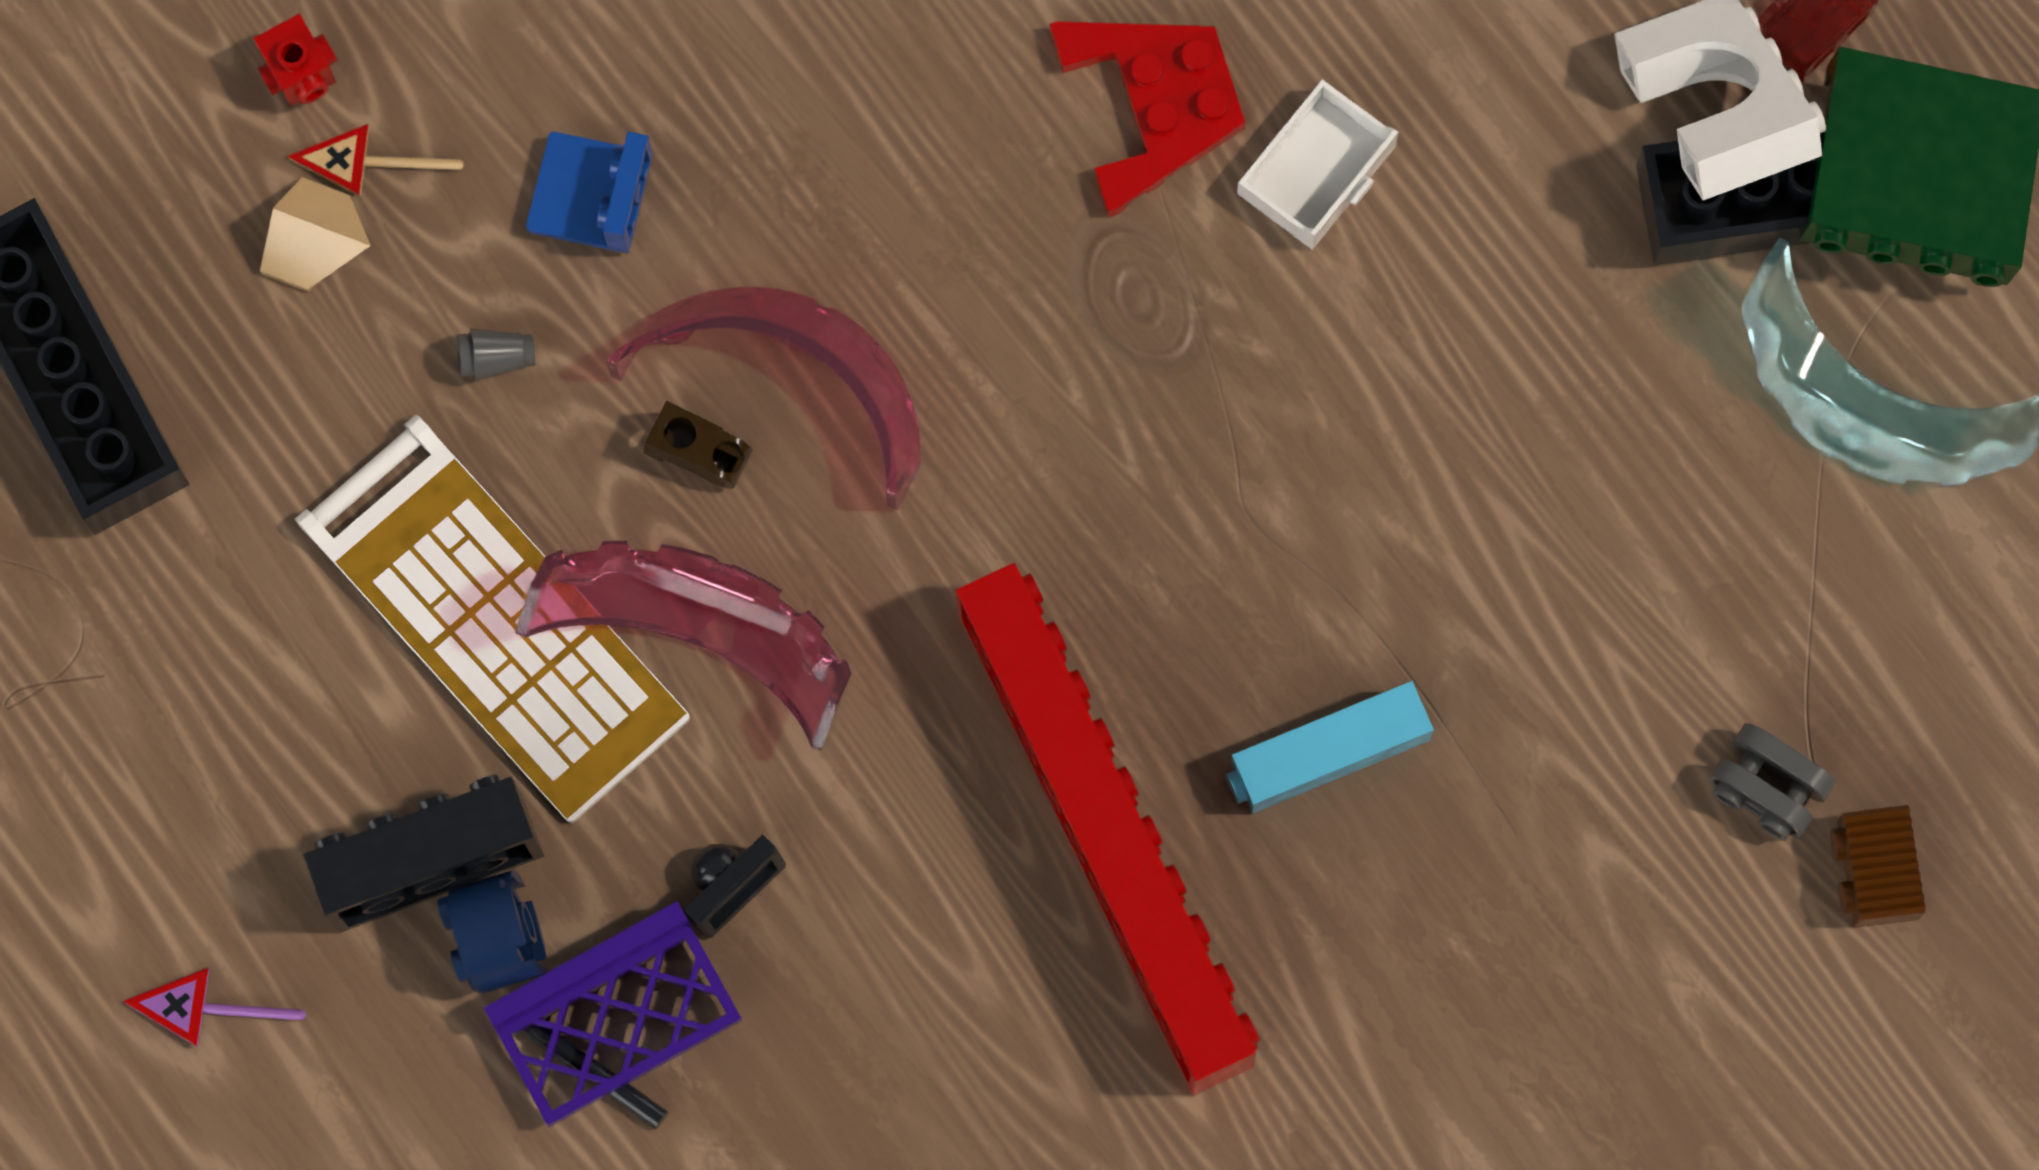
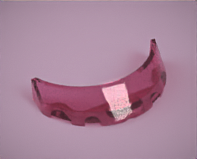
M764 287L725 288L691 296L662 309L646 319L607 358L606 363L611 377L621 381L637 352L643 346L652 342L666 345L680 344L687 340L695 330L733 328L759 332L825 363L844 380L866 410L880 442L886 471V499L888 507L898 511L921 466V444L917 416L907 386L897 367L880 344L855 321L834 308L821 306L815 299L808 296Z
M603 541L598 550L567 556L563 550H559L546 556L531 582L515 634L529 637L543 631L561 627L609 625L651 631L691 643L733 663L766 686L785 704L797 719L810 746L822 751L851 676L846 658L839 660L834 650L822 636L825 626L809 610L798 613L779 599L782 592L780 588L737 565L725 564L713 556L666 544H661L659 550L653 552L632 550L627 541Z

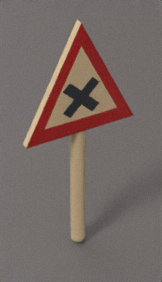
M369 124L287 156L289 160L361 197L364 167L460 170L464 166L463 161L460 159L366 156Z

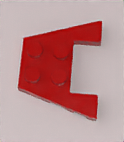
M1065 21L1050 23V33L1063 73L1116 59L1143 143L1145 154L1095 167V178L1108 218L1116 216L1126 209L1127 204L1145 192L1147 194L1162 185L1163 180L1187 164L1192 165L1245 129V119L1215 26Z

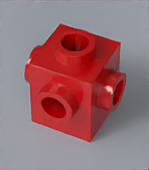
M300 13L253 38L266 63L257 68L272 96L282 92L290 107L299 102L309 104L320 99L328 92L329 86L337 83L330 68V65L338 61L323 33L316 37L312 36Z

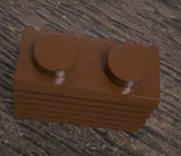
M1909 805L1843 813L1837 820L1838 828H1831L1830 830L1833 858L1835 861L1843 860L1846 881L1839 882V900L1842 913L1844 915L1852 914L1853 925L1856 928L1919 920L1926 913V905L1920 880L1919 862L1917 860Z

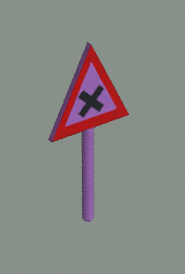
M209 968L123 1001L126 1005L197 1048L203 1014L303 1020L306 1017L305 1011L301 1009L205 1003Z

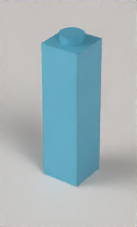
M1410 681L1233 754L1230 764L1232 771L1226 773L1225 776L1236 803L1239 804L1246 801L1251 814H1254L1431 741L1434 728L1413 681Z

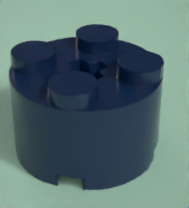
M510 870L449 890L448 896L437 900L442 923L446 930H453L458 948L451 951V961L455 974L460 982L468 980L471 988L477 990L480 994L527 981L547 973V968L538 963V961L547 959L540 923L532 900L524 902L519 899L515 889L524 887L525 884L516 870Z

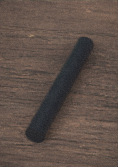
M532 1025L525 1029L523 1035L547 1051L553 1031ZM560 1034L554 1057L567 1067L581 1071L586 1052ZM593 1058L589 1070L590 1074L608 1079L617 1075ZM590 1082L594 1086L599 1085L597 1083ZM630 1084L608 1095L655 1130L668 1115L667 1110Z

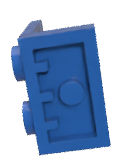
M627 131L624 146L569 134L551 132L548 136L526 223L528 232L629 254L653 158L648 135Z

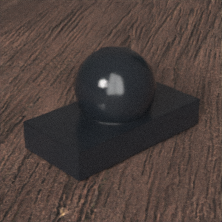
M763 834L741 855L737 850L728 845L709 844L699 850L692 863L693 881L702 893L684 909V912L707 939L712 938L785 868L786 863L777 848Z

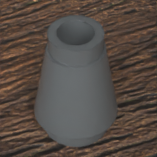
M470 328L469 334H457L456 336L460 377L473 376V380L477 381L522 369L526 366H535L532 334L522 335L521 333Z

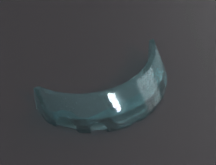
M1782 238L1777 240L1761 264L1742 302L1743 326H1747L1750 346L1758 365L1756 374L1767 395L1772 393L1779 404L1792 418L1790 424L1806 440L1831 458L1843 459L1852 469L1869 476L1899 484H1905L1907 480L1940 482V487L1967 484L1969 479L1992 474L2009 466L2014 468L2032 456L2039 444V395L2018 403L1999 407L1979 409L1952 408L1911 399L1873 381L1845 360L1818 329L1808 313L1797 288L1792 270L1789 242Z

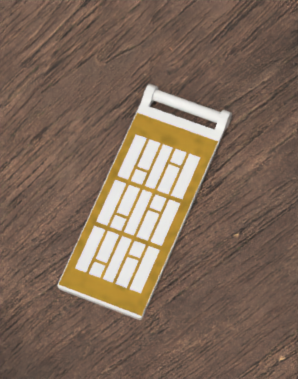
M415 414L404 424L406 430L315 509L310 512L306 508L294 520L568 823H574L690 720L689 713L448 450L429 426ZM420 445L430 454L427 459L335 538L325 529L327 525Z

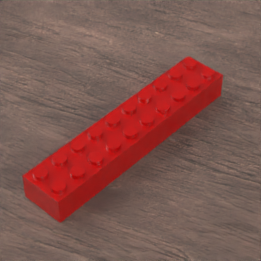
M1014 562L956 589L958 616L1192 1095L1195 1096L1251 1069L1256 1051L1258 1050L1257 1043L1260 1042L1258 1033L1247 1012L1237 1015L1231 1003L1234 1001L1232 994L1236 992L1233 982L1223 963L1221 962L1213 966L1207 954L1210 952L1208 944L1211 943L1208 931L1199 914L1195 913L1189 916L1183 905L1186 903L1184 895L1187 894V890L1175 865L1171 864L1165 867L1159 856L1162 854L1160 846L1163 845V842L1150 815L1140 818L1135 808L1138 806L1136 797L1139 796L1136 785L1126 766L1116 769L1112 758H1114L1112 748L1115 745L1111 734L1101 717L1093 721L1088 712L1091 710L1088 702L1091 699L1089 690L1079 670L1076 669L1069 672L1065 665L1067 658L1064 652L1067 651V647L1054 621L1047 624L1044 623L1042 618L1044 612L1041 603L1044 601L1031 573L1021 576Z

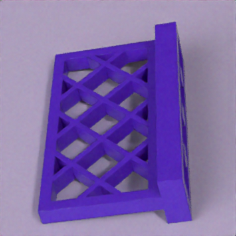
M677 901L483 1008L548 1127L557 1124L742 1021L741 1016ZM686 941L696 958L690 979L686 980L661 973L660 969L665 952ZM655 958L652 970L640 967ZM700 969H702L711 986L697 983ZM628 972L649 977L641 1007L611 999L617 979ZM657 980L687 988L678 1017L649 1009ZM607 985L604 997L592 994V992ZM694 990L717 996L726 1013L707 1025L686 1020ZM580 999L601 1004L593 1033L563 1026L570 1004ZM609 1007L638 1014L630 1044L600 1036ZM558 1012L555 1023L543 1020ZM646 1017L676 1025L669 1046L658 1052L637 1046ZM532 1025L553 1031L544 1060L522 1055L512 1036ZM683 1027L696 1030L680 1039ZM561 1033L590 1041L581 1071L552 1063ZM597 1044L627 1051L622 1071L610 1079L589 1073ZM635 1054L648 1057L631 1066ZM527 1064L541 1068L538 1081L534 1078ZM549 1070L579 1078L573 1099L552 1110L543 1094ZM586 1081L599 1084L583 1093Z

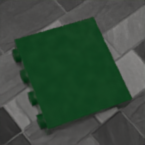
M1839 46L1826 67L1824 86L1829 87L1824 117L1826 131L1822 132L1821 136L1822 156L1818 157L1809 219L1800 233L1799 241L1814 244L1816 249L1826 253L1837 254L1848 251L1866 255L1869 261L1877 264L1891 265L1900 262L1918 266L1921 272L1928 275L1944 276L1951 273L1970 277L1973 283L1984 287L2008 285L2021 269L2039 150V89Z

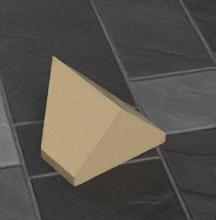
M301 177L272 210L260 273L310 293L314 285L370 247V242L351 196Z

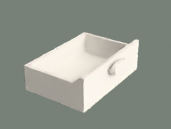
M1322 79L1238 182L1237 194L1313 250L1350 203L1356 206L1374 183L1371 177L1396 147L1399 132L1383 125Z

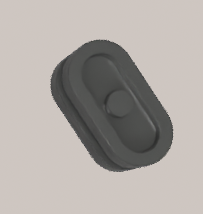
M1745 723L1732 741L1733 746L1743 756L1738 764L1727 759H1720L1709 776L1710 782L1715 786L1712 794L1723 804L1734 810L1739 811L1743 806L1760 817L1759 826L1780 840L1786 841L1789 835L1801 838L1813 820L1812 815L1802 807L1807 797L1823 803L1836 785V781L1822 767L1778 738L1755 725ZM1761 768L1788 785L1784 794L1756 776Z

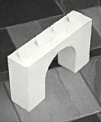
M1703 0L1615 33L1620 72L1640 103L1704 81L1734 82L1753 91L1748 98L1737 106L1677 129L1682 169L1702 200L1822 156L1820 133L1826 131V124L1821 109L1815 101L1808 103L1804 97L1802 84L1797 73L1793 69L1788 71L1782 64L1780 51L1773 38H1764L1758 18L1752 7L1744 8L1739 0Z

